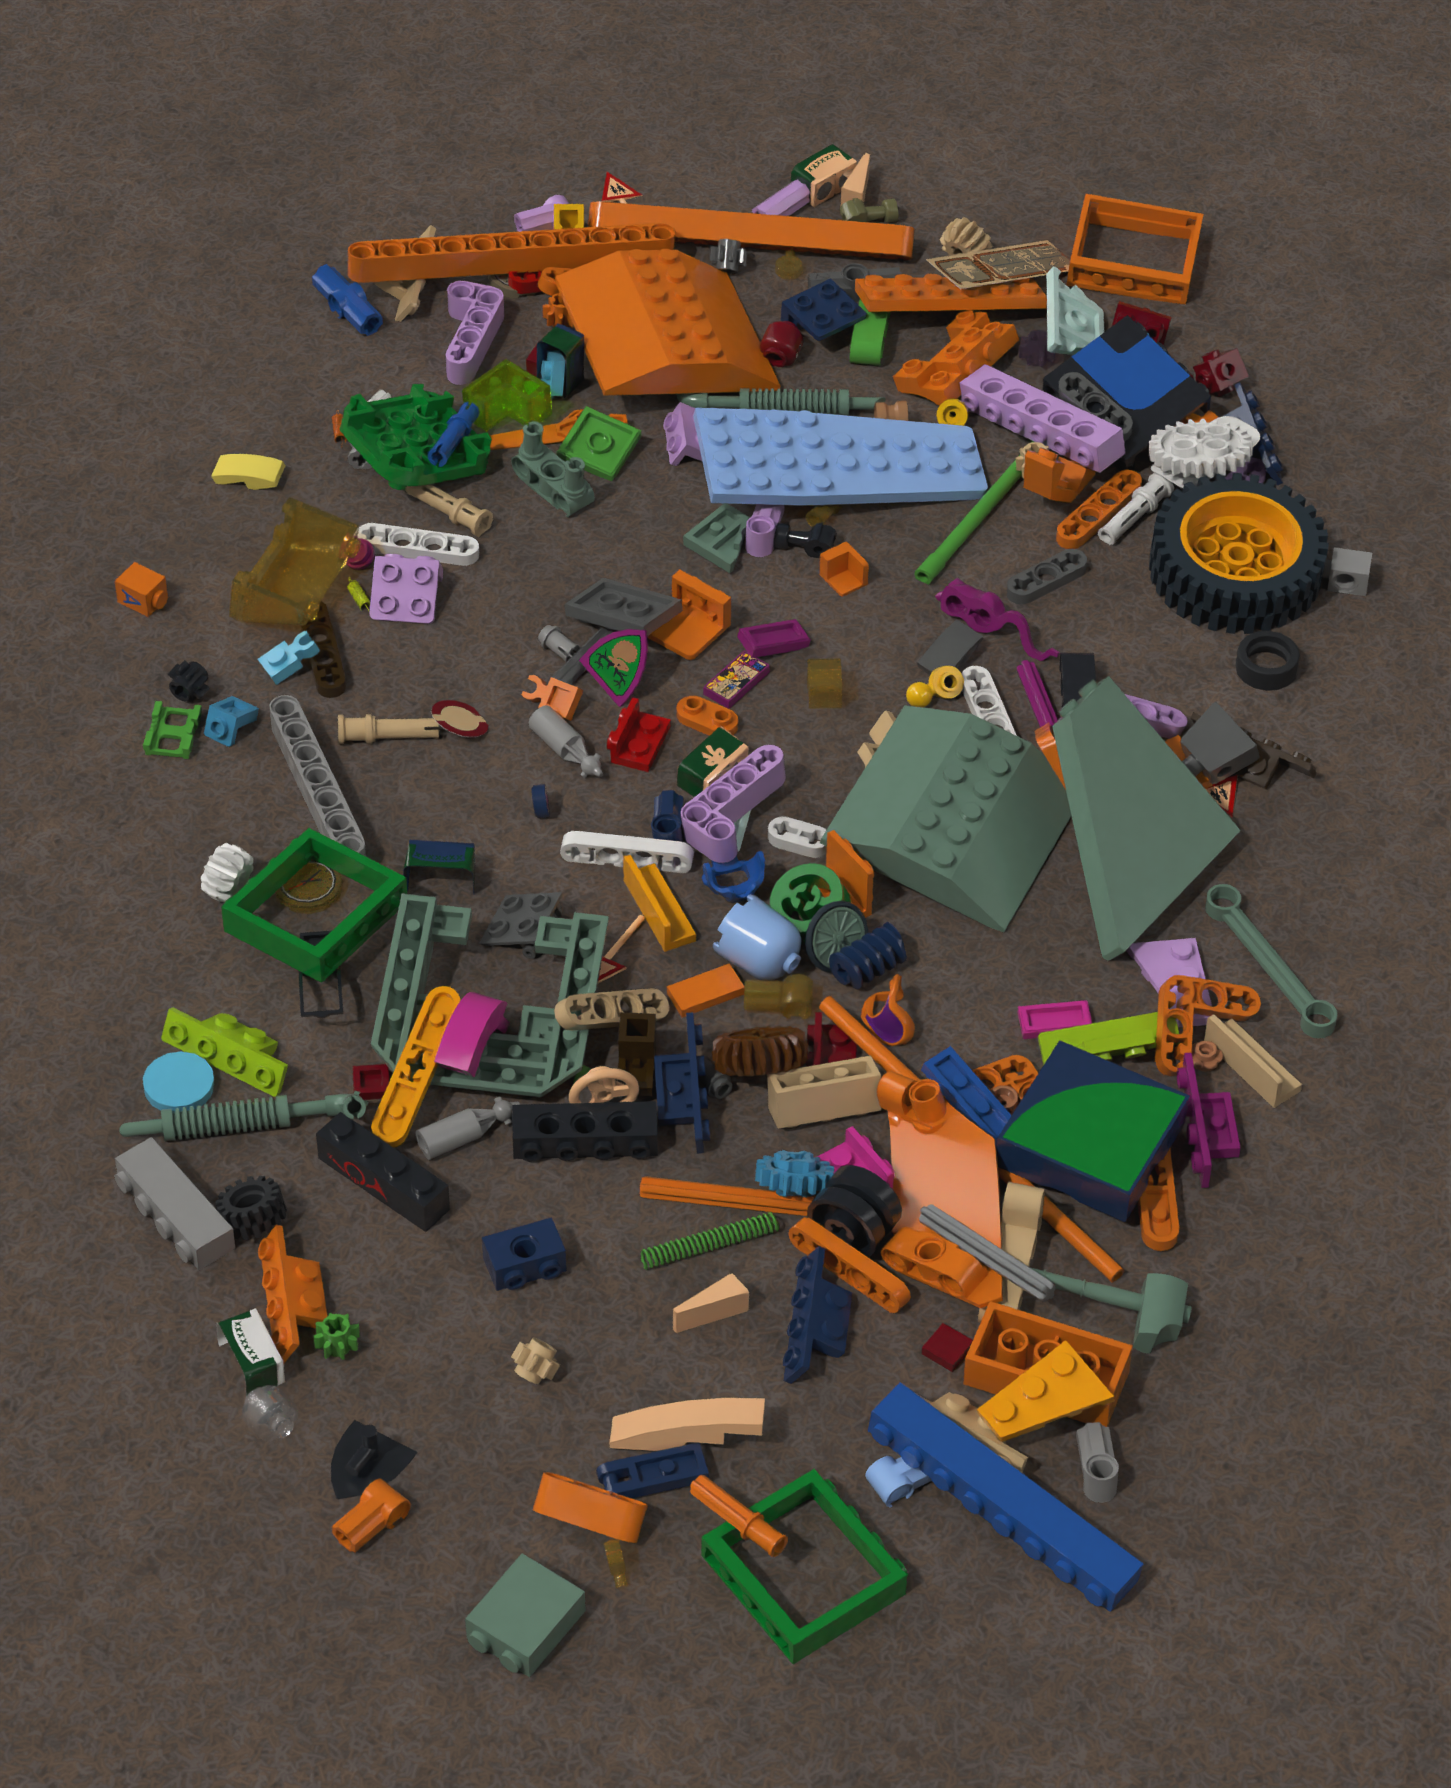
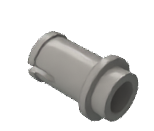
M547 625L539 633L538 640L541 642V647L551 649L564 659L565 662L575 654L573 650L577 652L580 649L578 644H575L561 633V629L558 626Z

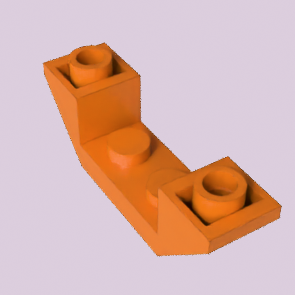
M1040 447L1039 452L1027 450L1024 465V488L1050 500L1072 503L1096 474V471L1069 458L1059 456L1057 461L1058 454Z

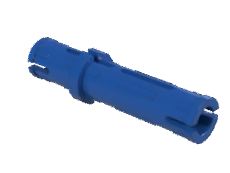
M469 402L463 403L457 414L449 418L447 428L428 452V460L431 464L436 466L441 459L439 467L444 466L462 437L470 434L472 424L480 414L479 408L474 403H471L468 409Z

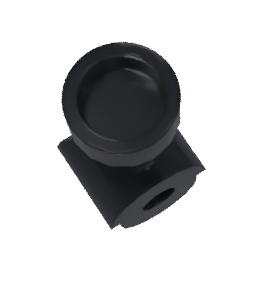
M823 522L814 525L810 531H791L789 524L778 523L775 531L774 547L787 549L789 544L804 547L808 556L820 558L821 553L833 548L837 533L833 527L824 525Z

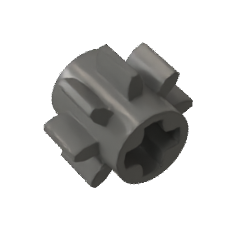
M720 239L718 247L711 246L709 261H711V264H716L717 269L736 274L738 273L739 266H746L747 252L746 249H740V241Z

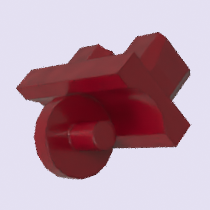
M1119 301L1112 326L1128 315L1135 323H1141L1156 343L1160 342L1164 345L1172 317L1150 311L1146 307L1140 308Z

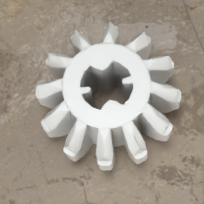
M224 843L222 846H218L214 854L209 856L207 865L204 866L205 870L201 876V890L219 902H225L228 898L233 897L250 879V874L253 871V857L236 845Z

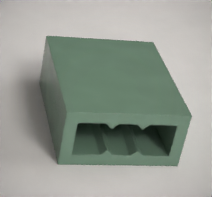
M522 1553L465 1618L468 1642L478 1652L486 1653L488 1651L498 1657L501 1664L507 1670L513 1673L520 1671L530 1677L586 1611L585 1591Z

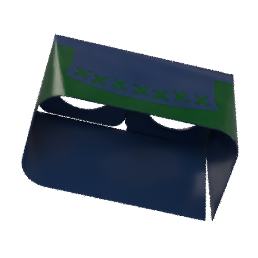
M557 324L537 343V379H542L541 365L542 361H547V351L560 350L562 355L566 356L567 396L584 380V334L562 324Z
M409 840L403 869V876L407 880V891L410 867L426 866L469 870L473 875L474 894L476 866L474 843Z

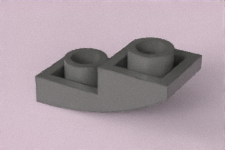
M956 619L917 662L918 668L929 675L933 670L941 666L958 668L961 662L965 663L983 640V636ZM949 676L945 678L944 683L949 680Z

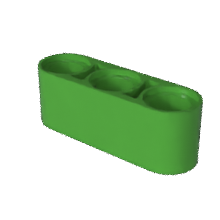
M860 299L859 306L866 312V319L854 325L850 348V363L881 366L880 358L883 356L884 338L887 335L888 318H890L891 311L868 312Z

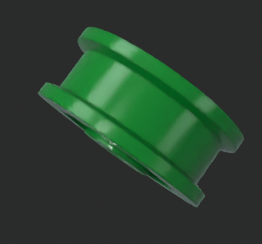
M809 863L796 866L780 877L772 890L770 907L798 928L802 939L801 944L805 945L808 925L817 911L826 904L835 901L851 903V898L847 889L833 870L821 864ZM819 888L830 890V895L824 897ZM797 911L803 921L792 919V913Z

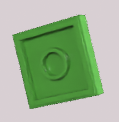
M586 406L556 453L565 462L567 460L570 462L572 457L581 458L585 462V471L613 481L640 440L641 430Z

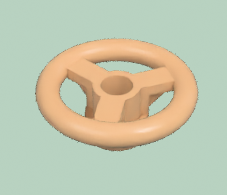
M606 1066L595 1067L573 1084L569 1092V1103H582L579 1096L581 1091L587 1086L592 1095L589 1103H604L610 1101L613 1097L620 1096L625 1097L619 1102H635L639 1094V1084L636 1078L625 1070ZM615 1079L625 1082L626 1085L616 1081Z

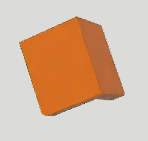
M847 541L820 554L819 575L840 596H846L868 585L869 564Z

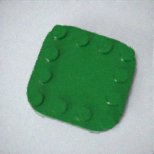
M412 384L410 394L370 402H367L361 394L351 396L350 403L344 408L339 428L340 432L343 433L345 438L372 468L384 479L388 480L389 486L396 490H404L407 486L430 485L473 475H482L487 468L492 441L488 432L477 434L472 429L468 436L462 437L460 443L448 458L447 463L442 467H439L441 459L436 466L428 460V452L447 428V421L452 415L457 414L452 408L454 396L449 392L445 391L443 395H439L434 392L424 391V384Z

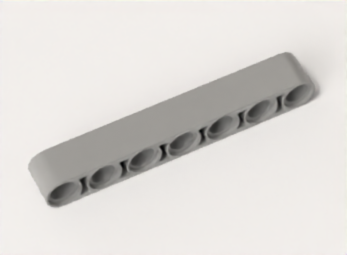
M281 695L274 698L269 705L273 734L320 834L366 856L364 838L298 700L289 695Z

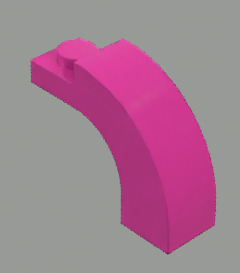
M475 992L467 993L458 1003L447 1024L434 1062L442 1068L475 1077L482 1053L493 1032L505 1034L510 1022L503 1016L507 1002Z

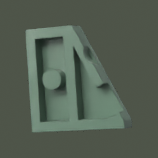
M724 503L683 536V545L728 573H731L734 570L746 537V523L749 516Z

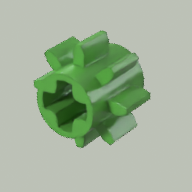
M329 1313V1316L323 1322L315 1323L316 1335L313 1336L314 1346L318 1349L324 1348V1357L326 1359L334 1356L340 1357L343 1360L350 1350H358L359 1324L350 1325L349 1314Z

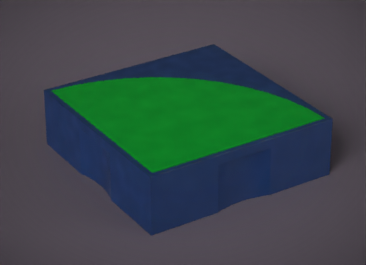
M1059 1040L997 1138L998 1167L1038 1185L1062 1191L1084 1205L1126 1222L1145 1191L1152 1170L1166 1156L1184 1126L1190 1095Z

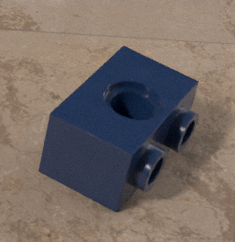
M552 1217L482 1237L483 1259L496 1291L506 1288L510 1290L518 1289L527 1282L541 1278L545 1280L553 1279L560 1273L567 1271L566 1250Z

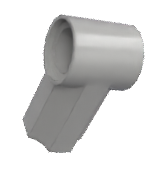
M1100 1422L1087 1423L1083 1428L1077 1429L1076 1432L1084 1479L1083 1491L1090 1500L1104 1503L1113 1499L1117 1493L1119 1464L1114 1457L1109 1427L1103 1426Z

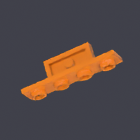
M275 1225L268 1236L261 1240L258 1248V1257L262 1261V1286L266 1290V1315L270 1319L271 1338L283 1359V1363H285L300 1345L297 1325L316 1328L315 1323L323 1322L328 1315L320 1262L288 1256L283 1226Z

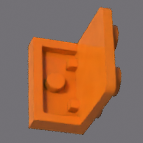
M679 569L672 576V597L682 599L683 611L656 629L647 638L687 660H693L731 626V597Z

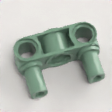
M536 421L529 422L528 425L526 424L523 427V443L518 450V454L511 459L513 470L532 490L557 510L559 508L567 513L566 517H569L594 502L595 499L590 484L584 479L585 462L578 457L570 458V462L568 460L565 462L543 444L544 429L542 424Z

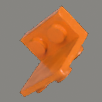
M835 830L827 833L826 867L836 873L841 883L847 889L851 903L857 906L866 918L872 915L874 870L867 860H862L853 850L852 845L847 839H842ZM819 888L824 897L830 895V890Z

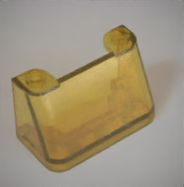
M289 497L282 507V512L285 513L284 523L275 526L273 540L251 572L239 570L233 579L229 617L242 623L304 626L308 621L313 622L318 614L320 602L350 557L355 558L360 549L361 540L357 539L359 525Z

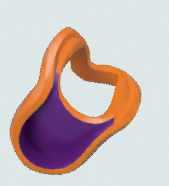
M896 974L890 980V991L877 992L868 997L861 1011V1019L872 1034L880 1042L890 1046L908 1043L915 1033V1024L911 1016L896 1002L904 997L901 986L902 976ZM874 1001H886L882 1010L873 1015Z

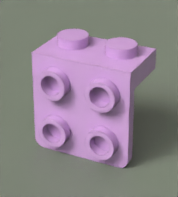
M385 554V557L375 556L370 617L373 620L432 623L435 619L438 581H442L443 568L440 561L429 556H418L417 559L404 558V556L398 554Z

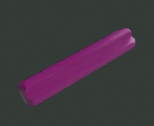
M1023 660L1022 664L1017 666V673L1039 727L1050 723L1052 726L1058 719L1034 662Z

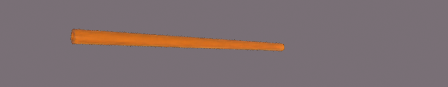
M832 996L826 997L821 1002L819 1009L886 1072L893 1071L915 1081L921 1080ZM998 1167V1177L1006 1184L1013 1182L1035 1187L1029 1180ZM1044 1196L1042 1218L1111 1283L1120 1278L1124 1273V1269L1053 1202Z

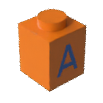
M136 562L115 580L117 602L147 617L156 609H162L168 600L166 577Z

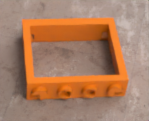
M1085 194L1070 259L1066 286L1073 287L1076 285L1078 288L1186 305L1204 214ZM1089 224L1190 239L1183 274L1082 257Z

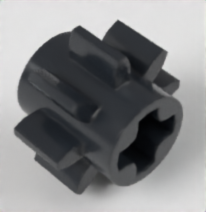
M184 660L180 665L176 664L168 673L169 677L173 679L169 683V689L181 701H193L196 697L201 699L210 689L205 684L208 680V673L197 662L191 661L188 663Z

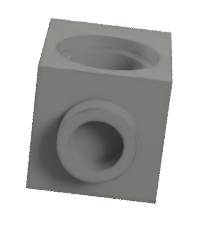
M1334 547L1332 560H1326L1323 579H1329L1327 591L1366 596L1372 553Z

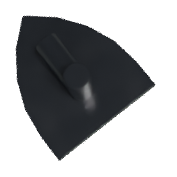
M354 1420L335 1447L331 1462V1483L336 1499L360 1496L371 1482L379 1478L389 1483L408 1466L418 1452L377 1432L375 1426L364 1425Z

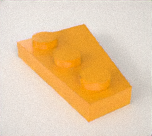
M1065 1340L977 1409V1413L998 1439L1004 1442L1045 1427V1424L1066 1416L1070 1418L1081 1414L1082 1410L1099 1404L1103 1406L1114 1402L1115 1399L1114 1395Z

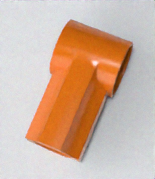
M380 1478L376 1479L363 1491L359 1503L332 1526V1534L348 1551L356 1553L383 1528L393 1529L395 1521L400 1517L404 1519L408 1515L411 1503L386 1481Z

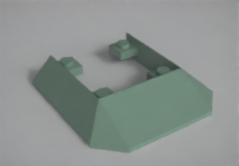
M411 894L401 895L371 1040V1047L392 1072L395 1070L427 996L424 992L434 942L467 945L472 920L471 908L437 905L436 897ZM574 912L573 919L540 916L535 941V953L566 956L558 1002L574 994L596 993L609 916ZM523 1005L518 1035L492 1033L482 1053L475 1077L448 1070L438 1065L430 1085L542 1097L582 1071L589 1029L566 1030L557 1022L554 1008ZM581 1010L571 1012V1014L574 1013L577 1016L582 1014ZM423 1053L416 1064L409 1063L412 1071L411 1082H413V1076L418 1069H425L422 1064Z

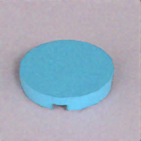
M183 1051L167 1053L155 1059L146 1068L143 1076L145 1097L152 1106L160 1111L172 1108V1111H175V1108L183 1111V1107L190 1110V1106L197 1109V1105L203 1106L211 1098L214 1086L213 1070L205 1059L194 1053Z

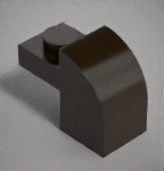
M620 1012L618 1069L625 1070L636 1078L639 1084L638 1096H653L654 1056H656V1014ZM617 1080L618 1082H620V1083L626 1085L625 1082H623V1081H621V1080Z

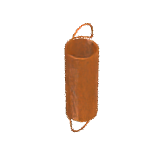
M337 411L332 416L336 443V437L344 436L339 429L343 415L341 413L337 414Z

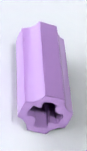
M797 179L754 207L752 212L754 214L790 216L810 202V191L806 184L801 183Z

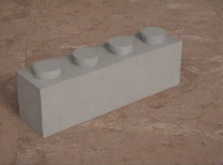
M152 1137L115 1158L117 1174L114 1177L117 1185L123 1193L130 1191L135 1197L136 1206L142 1215H151L155 1220V1226L159 1234L164 1239L169 1237L172 1239L178 1255L185 1263L191 1261L200 1270L235 1249L233 1228Z

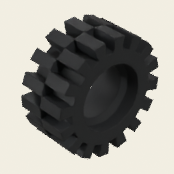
M250 1176L243 1183L239 1179L235 1181L236 1186L228 1185L225 1187L226 1193L220 1192L218 1195L219 1200H216L215 1203L216 1209L233 1228L234 1239H239L241 1235L243 1240H249L251 1235L259 1238L262 1237L261 1232L263 1231L269 1234L273 1229L272 1226L281 1225V1219H285L287 1216V1208L279 1185L270 1177L266 1180L265 1176H259L257 1180H254V1177Z

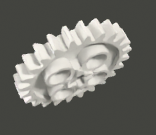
M1189 419L1188 424L1178 421L1176 422V427L1166 425L1165 430L1158 429L1157 435H1152L1151 441H1149L1150 461L1154 462V466L1161 467L1163 472L1171 470L1172 475L1183 473L1184 478L1191 474H1195L1196 478H1200L1202 474H1207L1210 478H1213L1214 473L1224 476L1226 475V470L1236 472L1237 467H1245V462H1250L1253 455L1252 436L1247 435V430H1240L1239 425L1230 427V422L1228 421L1218 424L1217 419L1211 423L1201 419L1200 422L1195 423L1192 419Z

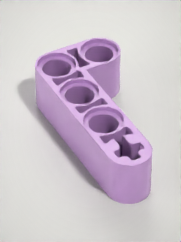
M455 281L447 289L448 312L452 318L462 320L446 351L447 378L451 383L463 385L474 379L504 320L503 292L496 287L468 281Z
M764 745L757 748L686 803L681 809L684 840L714 862L725 863L733 860L738 852L734 823L785 782L786 776L782 750L775 745Z

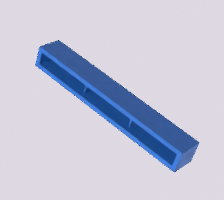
M901 1382L872 1410L868 1432L872 1434L879 1444L888 1446L898 1453L908 1466L915 1469L920 1467L921 1471L931 1478L936 1487L940 1490L948 1491L959 1499L969 1512L979 1514L991 1523L997 1533L1011 1538L1023 1548L1029 1557L1040 1560L1052 1569L1061 1581L1072 1584L1084 1593L1086 1599L1093 1605L1102 1606L1111 1612L1138 1582L1144 1565L1141 1561Z

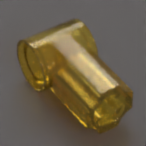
M802 974L789 975L783 981L746 980L744 1010L781 1012L787 1019H791V1016H797L805 1020L812 1013L814 983L810 977Z

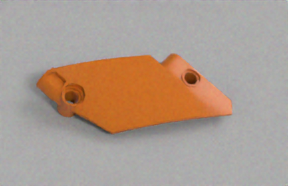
M893 1071L885 1073L878 1083L877 1097L881 1108L888 1111L891 1165L895 1174L893 1178V1191L900 1200L902 1215L892 1229L893 1238L881 1250L883 1260L895 1271L978 1308L988 1306L990 1301L995 1303L1003 1301V1276L978 1261L973 1255L960 1249L959 1245L946 1240L919 1221L921 1208L932 1204L1002 1249L1000 1192L995 1139L945 1101L941 1088L935 1080L923 1079L915 1081Z

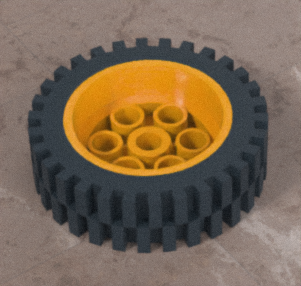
M1233 473L1232 480H1226L1225 475L1215 474L1214 482H1210L1207 476H1203L1198 479L1197 487L1190 481L1184 484L1183 492L1176 489L1171 494V500L1166 498L1162 503V509L1157 513L1149 556L1150 578L1152 584H1156V592L1159 597L1166 595L1164 603L1169 608L1178 605L1176 614L1180 617L1185 618L1190 613L1192 615V624L1200 626L1204 620L1209 622V630L1217 631L1218 625L1227 626L1226 633L1235 634L1236 627H1243L1244 634H1252L1254 626H1259L1261 631H1271L1272 622L1280 628L1287 624L1288 617L1292 621L1298 619L1301 610L1307 612L1311 607L1312 601L1315 602L1318 597L1329 543H1327V529L1323 530L1324 521L1321 516L1316 517L1317 510L1312 504L1305 507V497L1298 494L1292 498V488L1284 485L1281 490L1276 489L1277 481L1269 478L1266 484L1259 483L1260 476L1251 474L1250 481L1242 480V473Z

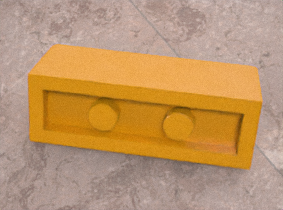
M631 855L624 856V882L664 952L696 942L694 929L656 864L638 869Z

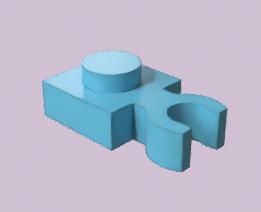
M303 631L295 637L292 644L288 646L284 640L258 658V661L274 683L278 685L303 667L300 662L302 659L311 658L320 650L314 640L312 641L307 631Z

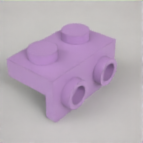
M681 402L673 412L668 413L663 424L670 464L677 466L685 455L702 461L693 418L695 408Z

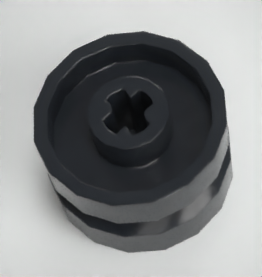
M846 1165L841 1166L825 1184V1188L813 1199L808 1206L807 1217L816 1221L869 1258L884 1241V1237L900 1220L902 1206L890 1185L877 1174L863 1167Z

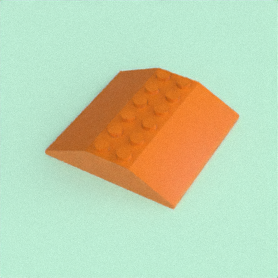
M633 249L616 251L555 277V283L575 330L584 334V351L604 396L740 392V388H749V391H752V388H756V391H759V388H762V391H765V388L768 391H771V389L777 391L781 387L768 358H765L759 349L760 341L728 273L678 250Z

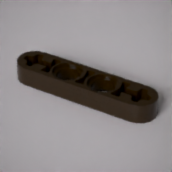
M316 599L304 601L298 608L301 631H307L311 638L320 634L327 637L323 641H314L320 651L315 656L309 658L316 690L321 696L326 698L338 697L344 693L346 682L327 606L324 602ZM310 613L317 615L318 622L312 623ZM323 657H329L333 659V661L328 664H320L317 662L318 659ZM332 674L333 685L328 684L326 675Z

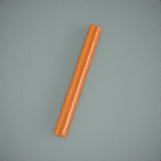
M646 1176L642 1177L640 1183V1196L642 1198L807 1216L808 1206L816 1197V1195L811 1197H784L771 1190Z

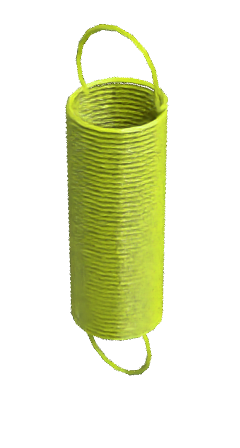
M356 580L350 582L347 589L360 610L364 603H367L370 607V600L359 582Z

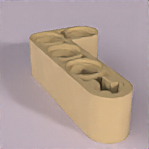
M1008 1182L1001 1219L1002 1250L1029 1267L1037 1244V1232L1041 1228L1045 1189ZM1003 1277V1301L998 1302V1304L1020 1310L1023 1300V1289ZM987 1306L979 1308L978 1323H981Z

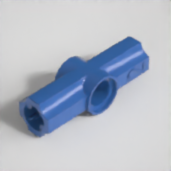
M327 264L318 268L315 275L312 276L313 286L328 300L331 311H336L340 315L339 319L345 317L361 334L369 336L377 332L383 324L382 315L367 301L366 294L361 285L357 282L350 284L334 267H329Z

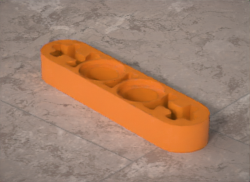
M1122 470L1110 478L1058 525L1056 536L1058 545L1065 549H1078L1084 545L1132 500L1133 491L1142 486L1141 475L1133 470ZM1103 499H1112L1117 503L1107 505L1101 501ZM1094 516L1098 520L1089 522L1083 520L1082 517Z
M804 1217L789 1229V1239L794 1247L807 1256L818 1246L825 1248L823 1267L890 1313L898 1312L910 1301V1291L903 1281L816 1221Z

